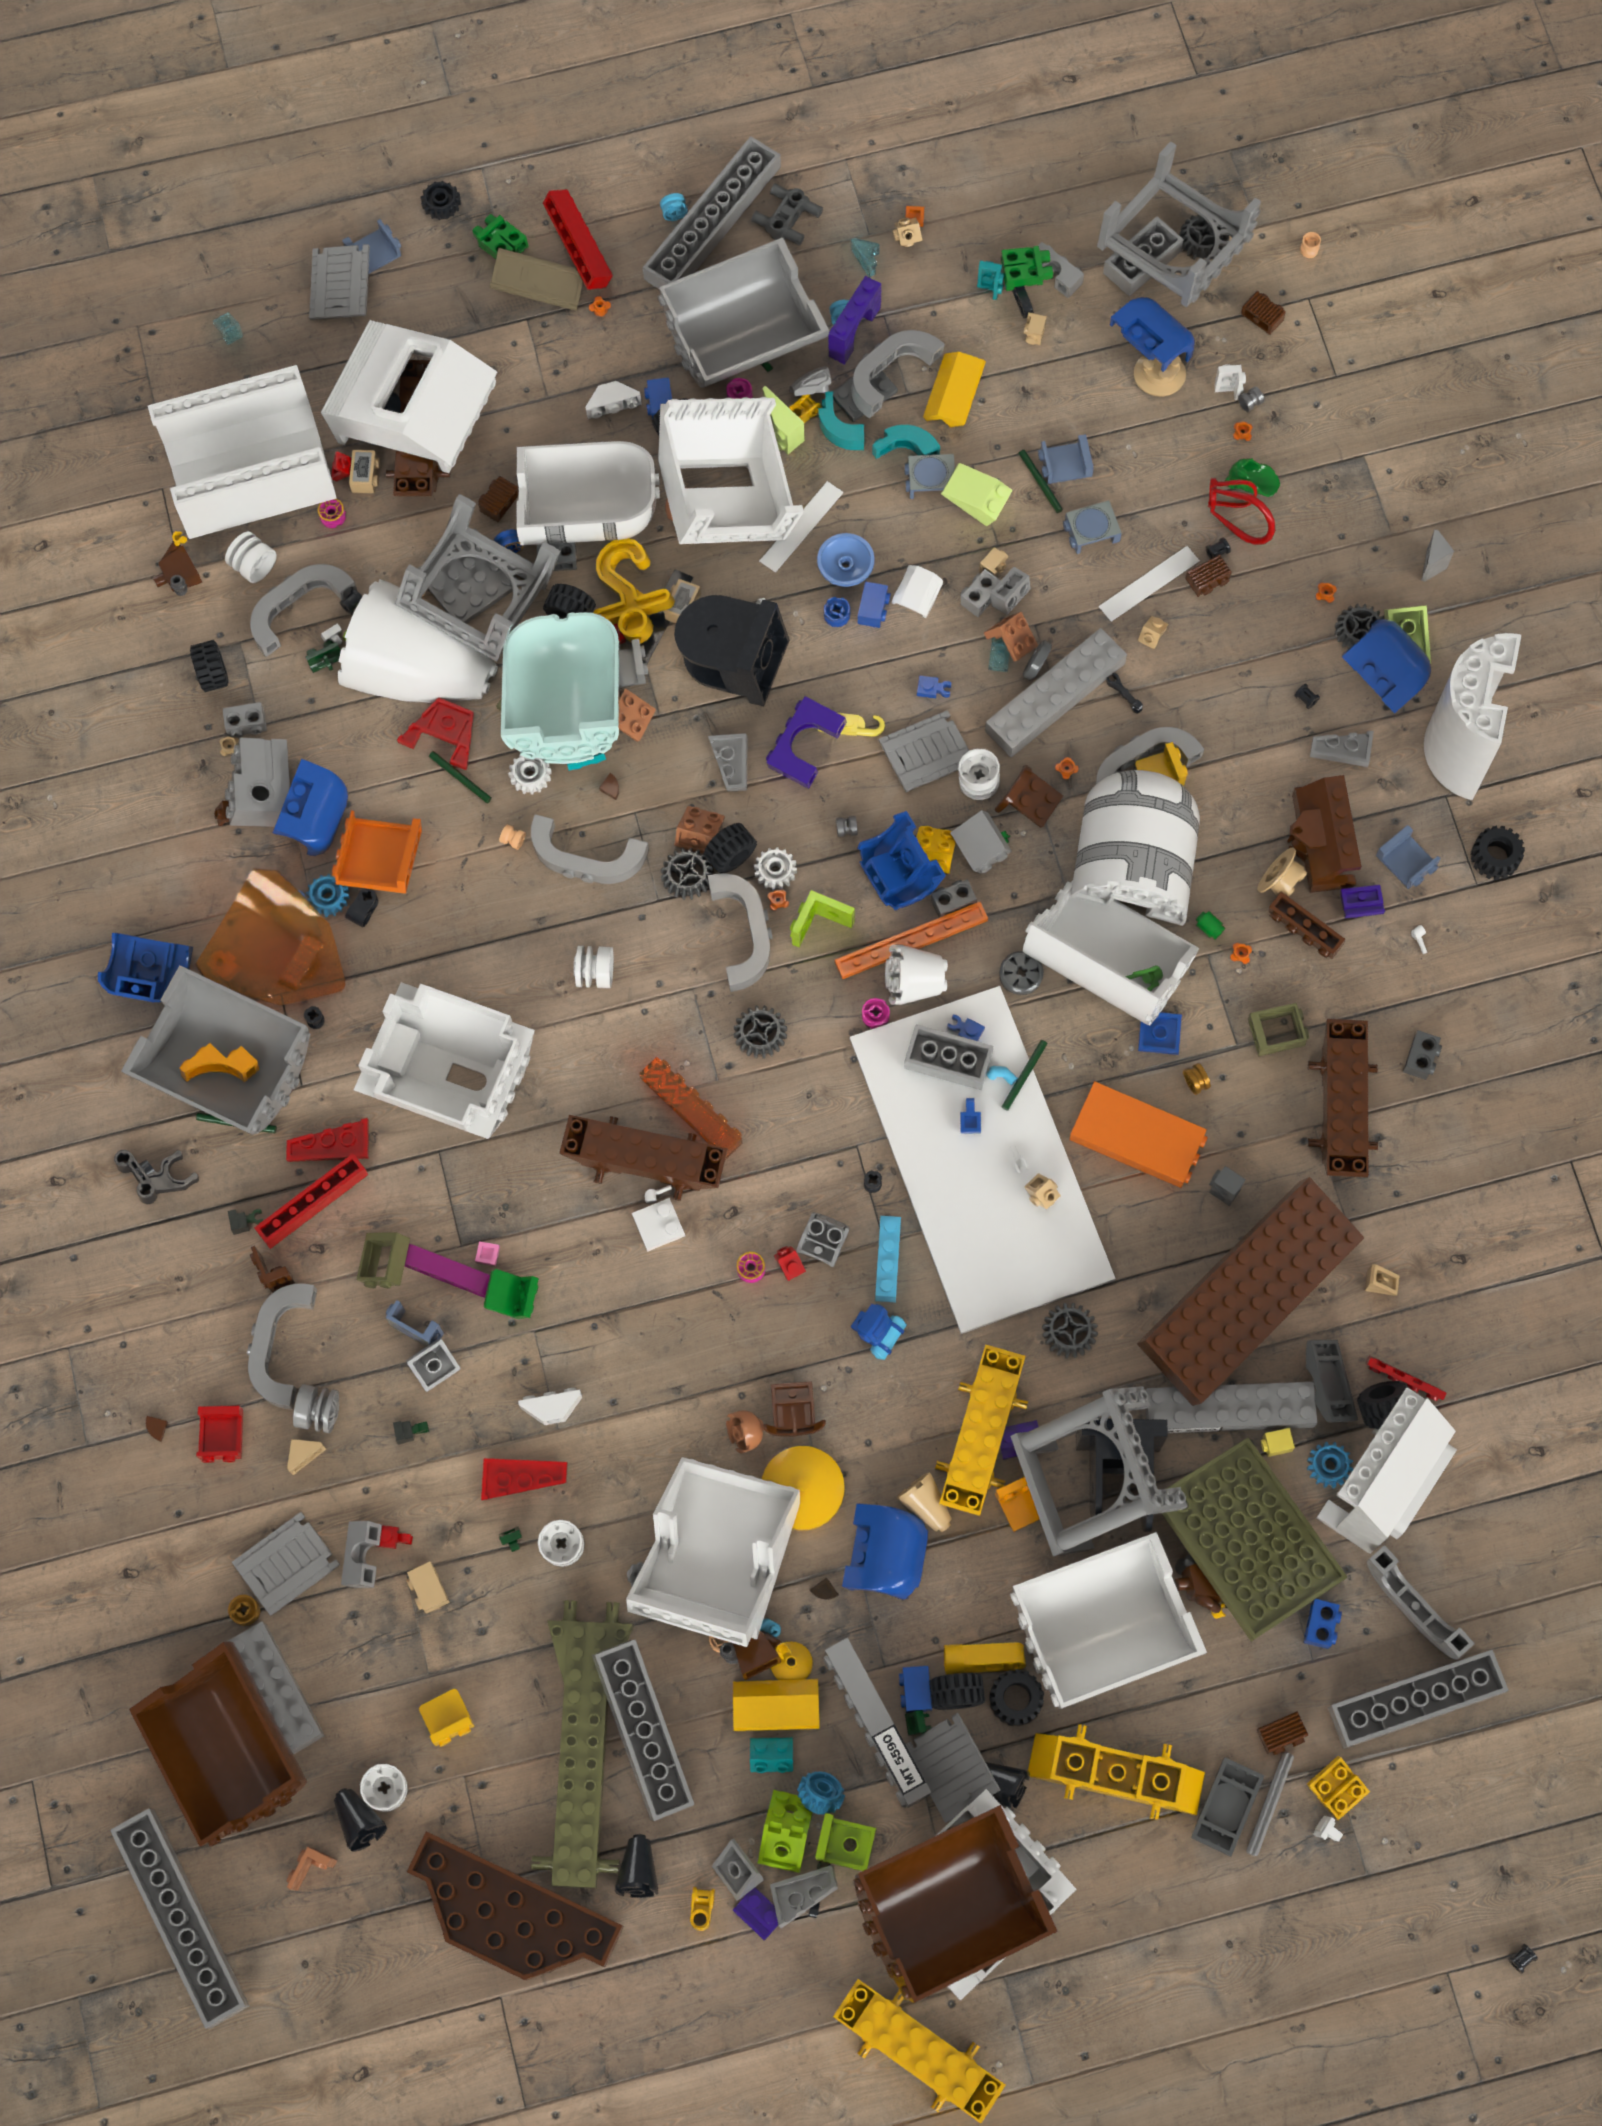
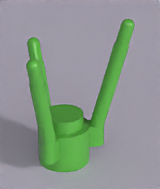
M1155 965L1148 969L1133 972V974L1125 977L1134 979L1142 976L1145 983L1151 984L1147 988L1151 992L1155 987L1159 986L1158 981L1163 978V972L1159 966Z

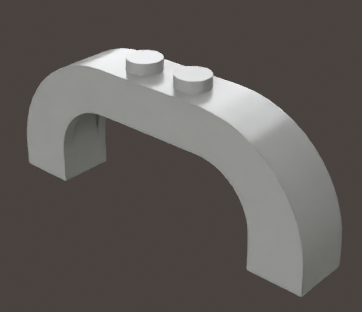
M916 330L897 332L882 343H878L872 352L866 353L854 371L851 395L857 408L868 418H871L882 408L884 396L873 388L870 381L896 358L903 355H913L931 366L942 356L945 344L931 334Z
M317 564L299 570L295 574L286 577L280 585L271 588L254 607L250 621L252 635L263 655L267 657L281 647L278 637L271 630L272 620L278 613L310 590L319 587L328 588L340 600H345L351 594L350 591L352 589L357 590L352 578L340 568L332 565Z
M1173 727L1152 729L1141 736L1136 735L1125 746H1118L1101 764L1095 785L1107 776L1124 771L1135 764L1137 760L1143 759L1155 751L1164 750L1165 744L1174 743L1175 748L1179 749L1181 760L1186 767L1203 756L1204 748L1195 737L1184 730Z
M534 815L532 821L531 838L537 857L546 867L563 874L567 878L577 877L587 883H620L634 876L641 869L648 855V842L632 838L628 839L622 856L611 862H601L565 853L556 849L551 843L555 829L554 819Z
M727 873L708 875L712 901L732 898L739 901L747 912L754 946L753 953L744 963L726 967L730 992L742 990L756 983L763 976L769 965V939L773 938L771 928L766 927L765 921H769L767 909L763 910L758 892L745 879Z
M291 1284L278 1289L263 1303L257 1317V1322L252 1326L251 1335L253 1336L252 1344L248 1345L247 1349L250 1380L257 1392L266 1401L280 1408L293 1410L297 1389L294 1385L277 1383L269 1375L268 1367L277 1323L280 1317L290 1309H314L317 1289L314 1285Z
M1384 1545L1367 1560V1566L1373 1578L1394 1604L1436 1648L1450 1658L1459 1659L1475 1643L1460 1627L1458 1629L1451 1627L1430 1607L1403 1577L1397 1567L1399 1560Z

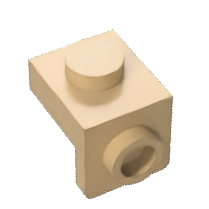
M1151 616L1143 626L1138 641L1155 649L1169 624L1160 618Z

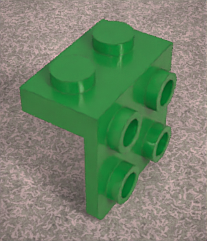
M493 1269L490 1274L484 1308L515 1319L530 1318L534 1310L533 1303L538 1291L539 1278L534 1276L520 1277Z

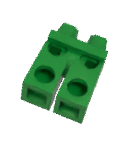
M492 214L488 215L485 219L487 227L483 229L480 225H477L472 230L479 247L490 254L495 260L498 248L521 254L529 247L526 235L504 220L501 215L498 217Z
M1039 246L1002 250L1001 265L1003 273H1005L1006 291L1013 290L1014 287L1043 285V280L1053 278L1052 266L1042 267V263H1050V251L1039 250Z

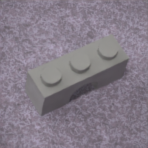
M1041 242L1038 245L1039 250L1050 251V263H1042V267L1052 266L1053 271L1059 274L1055 278L1054 288L1069 298L1083 284L1084 273L1080 268L1070 264L1064 256L1057 254L1051 246Z
M370 1521L349 1522L341 1585L352 1588H374L377 1567L368 1565L365 1556L370 1547L379 1546L381 1524Z

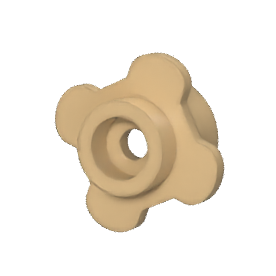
M237 737L222 738L220 740L222 747L221 755L227 756L234 753V745L238 744L239 739Z

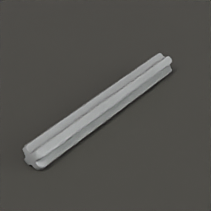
M1284 1752L1281 1756L1246 1852L1252 1856L1259 1854L1294 1759V1756L1290 1753Z

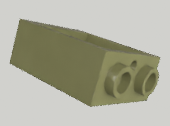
M1297 1003L1249 1014L1248 1023L1258 1057L1305 1046L1307 1039H1309V1032L1307 1027L1303 1026V1012L1301 1008L1298 1009ZM1291 1015L1297 1039L1268 1046L1261 1021Z
M397 1232L366 1233L356 1280L364 1283V1286L368 1288L380 1286L390 1289L391 1286H400L410 1238ZM391 1246L385 1277H376L382 1247Z

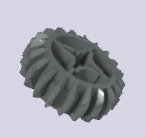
M1199 214L1197 217L1192 215L1190 219H1186L1179 233V236L1184 239L1183 251H1187V256L1193 255L1194 260L1197 257L1207 258L1212 252L1215 243L1211 226ZM1229 235L1219 237L1223 241H1229Z
M1357 603L1355 608L1350 605L1347 610L1344 609L1341 615L1337 617V622L1335 623V635L1338 636V642H1343L1342 648L1346 646L1351 648L1369 631L1371 624L1379 619H1385L1384 616H1379L1380 610L1374 612V607L1372 606L1368 609L1366 603L1363 607H1360ZM1346 624L1350 625L1349 628L1352 630L1351 634L1348 632Z
M691 847L688 852H685V849L682 848L681 853H678L676 850L674 851V857L672 855L667 856L669 861L663 862L664 867L661 868V873L663 874L661 880L665 881L663 886L668 888V893L675 892L674 896L676 898L681 894L683 900L686 899V896H689L692 900L694 894L700 897V891L707 892L706 886L710 887L708 875H713L714 869L710 866L711 863L706 860L704 854L700 856V850L693 853ZM696 864H698L702 868V876L699 875L697 871H695ZM672 871L680 877L679 884L672 879Z
M757 1005L755 1006V1011L748 1008V1014L742 1012V1019L737 1018L736 1023L738 1025H734L736 1032L733 1035L737 1039L736 1045H741L740 1050L742 1052L747 1050V1056L754 1053V1058L757 1059L758 1054H762V1058L765 1059L766 1053H769L772 1057L773 1050L779 1052V1046L785 1045L783 1039H787V1034L784 1033L787 1031V1026L784 1025L785 1019H780L781 1014L779 1012L774 1014L773 1008L767 1011V1006L765 1005L762 1010H759ZM759 1019H765L770 1022L762 1023ZM752 1022L753 1029L744 1035L746 1026ZM757 1027L759 1030H761V1032H764V1038L762 1034L757 1032ZM777 1029L775 1038L769 1042L768 1035ZM759 1041L762 1045H755L752 1042Z
M1063 1303V1310L1057 1305L1055 1306L1056 1313L1050 1310V1317L1044 1318L1047 1324L1042 1325V1329L1046 1330L1042 1337L1048 1338L1045 1341L1046 1345L1053 1344L1050 1351L1058 1349L1057 1356L1065 1352V1358L1069 1357V1353H1072L1073 1358H1077V1351L1083 1356L1085 1354L1084 1349L1090 1351V1344H1095L1096 1342L1093 1337L1098 1335V1332L1094 1331L1098 1325L1091 1323L1095 1320V1317H1087L1090 1311L1087 1309L1083 1313L1082 1305L1075 1309V1303H1072L1070 1308H1068L1067 1303ZM1064 1316V1325L1053 1330L1054 1323ZM1071 1316L1079 1318L1084 1325L1082 1323H1075ZM1068 1324L1069 1327H1072V1329H1074L1072 1338L1071 1334L1065 1332L1067 1330ZM1083 1331H1087L1086 1338L1076 1345V1336L1082 1334ZM1055 1336L1065 1338L1068 1341V1345L1061 1343Z

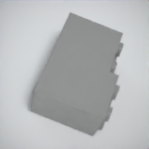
M239 738L238 744L234 745V753H231V764L234 765L235 771H232V780L228 781V789H225V800H228L229 807H226V818H229L230 826L275 827L290 789L287 740Z

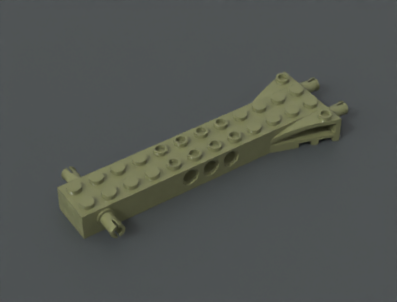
M564 1600V1613L561 1621L547 1620L564 1682L554 1852L552 1857L532 1856L533 1862L541 1863L531 1864V1870H551V1886L597 1889L599 1872L619 1874V1867H610L611 1865L619 1866V1859H600L599 1857L608 1699L592 1657L595 1653L627 1642L633 1631V1624L618 1622L620 1606L618 1602L613 1603V1611L612 1602H606V1621L603 1623L578 1622L576 1620L577 1601L571 1600V1609L569 1600Z

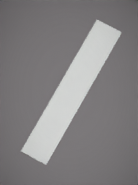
M827 481L803 509L804 513L786 540H777L759 562L776 573L844 492Z
M1186 546L1098 607L1112 622L1200 560Z

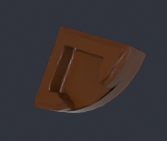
M610 773L599 789L616 800L619 795V785L615 776Z
M147 1416L146 1427L149 1434L157 1441L162 1442L168 1422Z

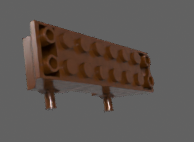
M409 360L400 376L399 398L401 401V413L405 411L431 360ZM396 450L395 470H386V478H394L393 496H432L433 492H436L439 478H450L451 472L446 473L439 470L438 462L398 450Z
M1327 1019L1322 1059L1320 1062L1308 1061V1070H1320L1323 1086L1322 1136L1320 1139L1308 1138V1147H1320L1322 1164L1325 1166L1327 1176L1368 1178V1150H1378V1142L1368 1141V1072L1377 1073L1378 1065L1368 1064V1021Z
M573 1115L568 1117L559 1154L581 1163L582 1166L596 1170L595 1183L602 1184L604 1173L608 1172L646 1177L673 1186L675 1192L672 1199H677L678 1201H681L683 1190L692 1189L700 1191V1189L719 1188L728 1151L727 1148L695 1142L697 1135L693 1134L692 1136V1133H689L688 1139L685 1140L617 1125L618 1118L610 1116L609 1123Z

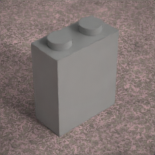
M983 810L950 832L973 871L980 874L991 870L993 864L1005 860L1008 857L1007 854L1012 852L989 813Z

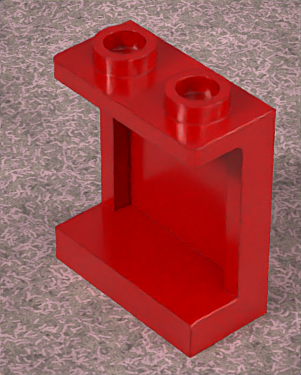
M198 1406L200 1430L199 1452H196V1457L202 1460L203 1463H214L215 1459H223V1462L231 1463L235 1462V1459H242L243 1409L240 1406Z

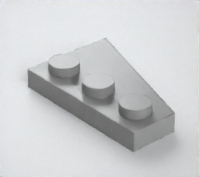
M1367 731L1366 734L1349 733L1346 736H1338L1336 734L1314 736L1310 757L1368 767L1374 731Z
M747 734L708 736L727 791L747 790Z
M832 1865L770 1884L779 1927L783 1928L838 1889Z

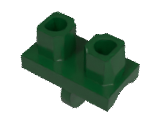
M329 640L323 644V649L317 651L312 648L306 652V660L313 673L325 667L329 671L333 670L331 664L339 661L341 653L337 642L333 643Z

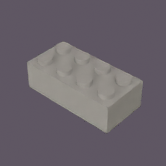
M1156 217L1132 237L1129 242L1157 261L1167 265L1182 251L1184 239L1159 217ZM1117 253L1111 255L1104 264L1103 274L1129 297L1152 278Z
M916 1024L904 1061V1069L982 1090L994 1046Z

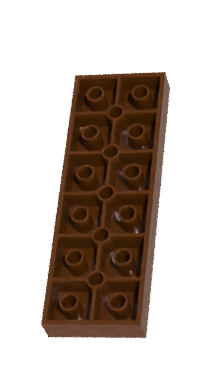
M1310 1177L1299 1181L1137 1345L1192 1406L1202 1404L1339 1265L1364 1237Z

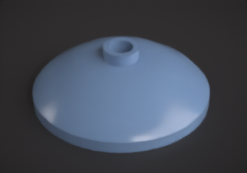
M850 533L837 534L827 539L821 545L817 555V564L822 576L830 583L842 587L854 586L866 580L871 574L874 567V552L870 544L858 535Z

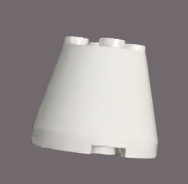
M893 944L890 946L889 950L892 953L889 959H886L885 987L891 994V997H889L890 1004L902 1005L937 996L942 991L947 990L945 971H947L948 964L946 959H942L940 955L904 945Z

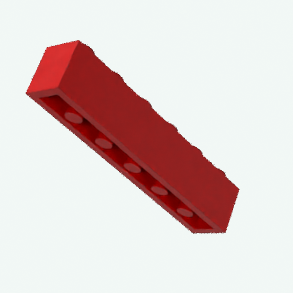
M568 189L548 191L543 205L587 290L606 288L613 276L612 272L607 266L588 226L584 222L574 199L571 197Z
M352 1153L254 1227V1229L270 1249L368 1176L366 1169Z

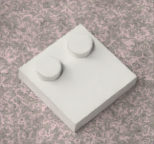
M670 1198L632 1213L647 1252L685 1236Z

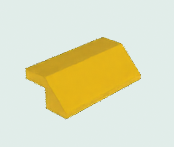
M959 351L944 354L923 418L926 421L942 419L949 427L964 426L986 361Z
M818 1679L733 1681L734 1731L820 1729Z

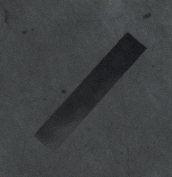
M675 569L664 589L670 592L672 586L676 585L679 579L691 583L693 577ZM663 611L649 616L653 624V632L647 641L640 643V646L644 645L646 657H642L643 663L648 664L670 621L665 620Z

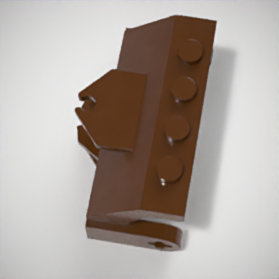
M1344 775L1324 777L1303 787H1295L1292 798L1296 822L1290 826V837L1287 843L1291 842L1292 846H1289V848L1296 849V856L1305 863L1310 893L1346 889L1355 886V875H1339L1345 871L1360 870L1362 867Z

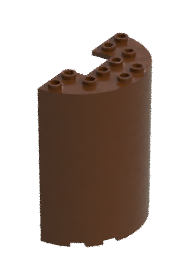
M230 1641L221 1643L193 1663L194 1669L177 1682L158 1688L129 1709L200 1847L207 1844L212 1847L221 1842V1838L236 1831L238 1833L249 1827V1824L262 1817L268 1818L276 1813L275 1808L278 1806L284 1807L291 1803V1797L296 1795L307 1783L305 1775L234 1642Z
M1001 1805L855 1875L853 1884L858 1899V1906L865 1921L862 1923L863 1929L867 1936H871L874 1943L872 1944L876 1957H881L888 1975L894 1980L905 2000L915 2003L1058 1932L1039 1889L1033 1890L1015 1851L1020 1846Z

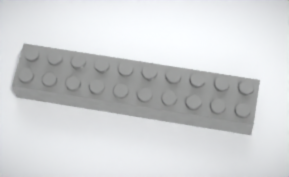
M750 136L643 266L644 280L659 289L661 286L695 273L781 168L780 154Z
M148 1808L111 1829V1834L205 2029H211L248 2008L250 2005L155 1810Z

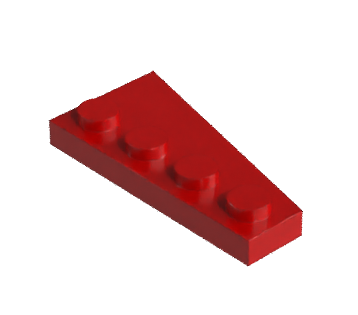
M364 1118L355 1123L350 1122L337 1128L325 1129L323 1132L287 1140L286 1160L287 1162L344 1160L352 1153L357 1159H369V1120Z
M1370 1355L1367 1358L1366 1364L1369 1366V1370L1378 1374L1380 1372L1388 1374L1387 1378L1392 1381L1401 1380L1407 1383L1408 1388L1415 1392H1418L1420 1389L1427 1393L1426 1397L1436 1402L1438 1399L1444 1400L1447 1392Z
M484 1458L481 1500L567 1483L568 1462Z

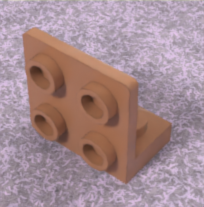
M1022 612L1005 617L984 632L986 639L993 637L999 639L1002 637L1013 661H1018L1038 646Z
M626 688L619 690V730L635 741H640L656 709Z
M688 806L677 826L674 846L687 850L691 847L693 851L700 850V853L704 854L710 840L719 832L725 816L716 812L702 810L698 807Z
M307 1847L306 1850L303 1849L298 1856L297 1862L299 1864L296 1870H292L287 1878L289 1883L287 1888L298 1891L312 1864L326 1870L327 1867L334 1868L338 1860L311 1847Z

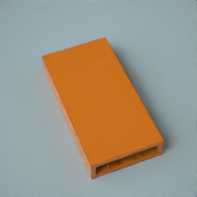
M1094 1081L1069 1140L1182 1188L1183 1183L1188 1184L1192 1172L1189 1171L1191 1165L1196 1166L1200 1157L1197 1151L1199 1147L1204 1148L1208 1137L1204 1136L1207 1129Z

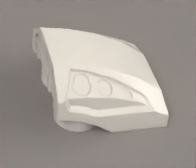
M909 565L892 599V604L897 603L927 618L943 585V580L935 573L920 566Z

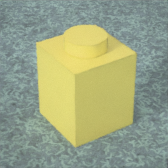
M1290 1428L1265 1433L1261 1440L1262 1450L1267 1453V1457L1289 1453L1295 1449Z

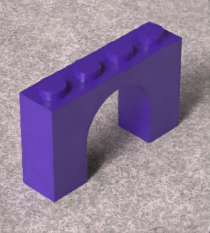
M867 276L863 278L829 331L828 347L830 358L844 365L854 351V336L862 317L872 322L881 308L882 283Z
M804 696L802 701H798L794 716L789 717L787 720L786 730L783 734H779L776 740L777 745L774 750L768 753L766 760L768 768L809 789L818 774V770L813 765L794 755L792 752V742L795 736L804 729L816 728L838 739L847 721L844 716Z

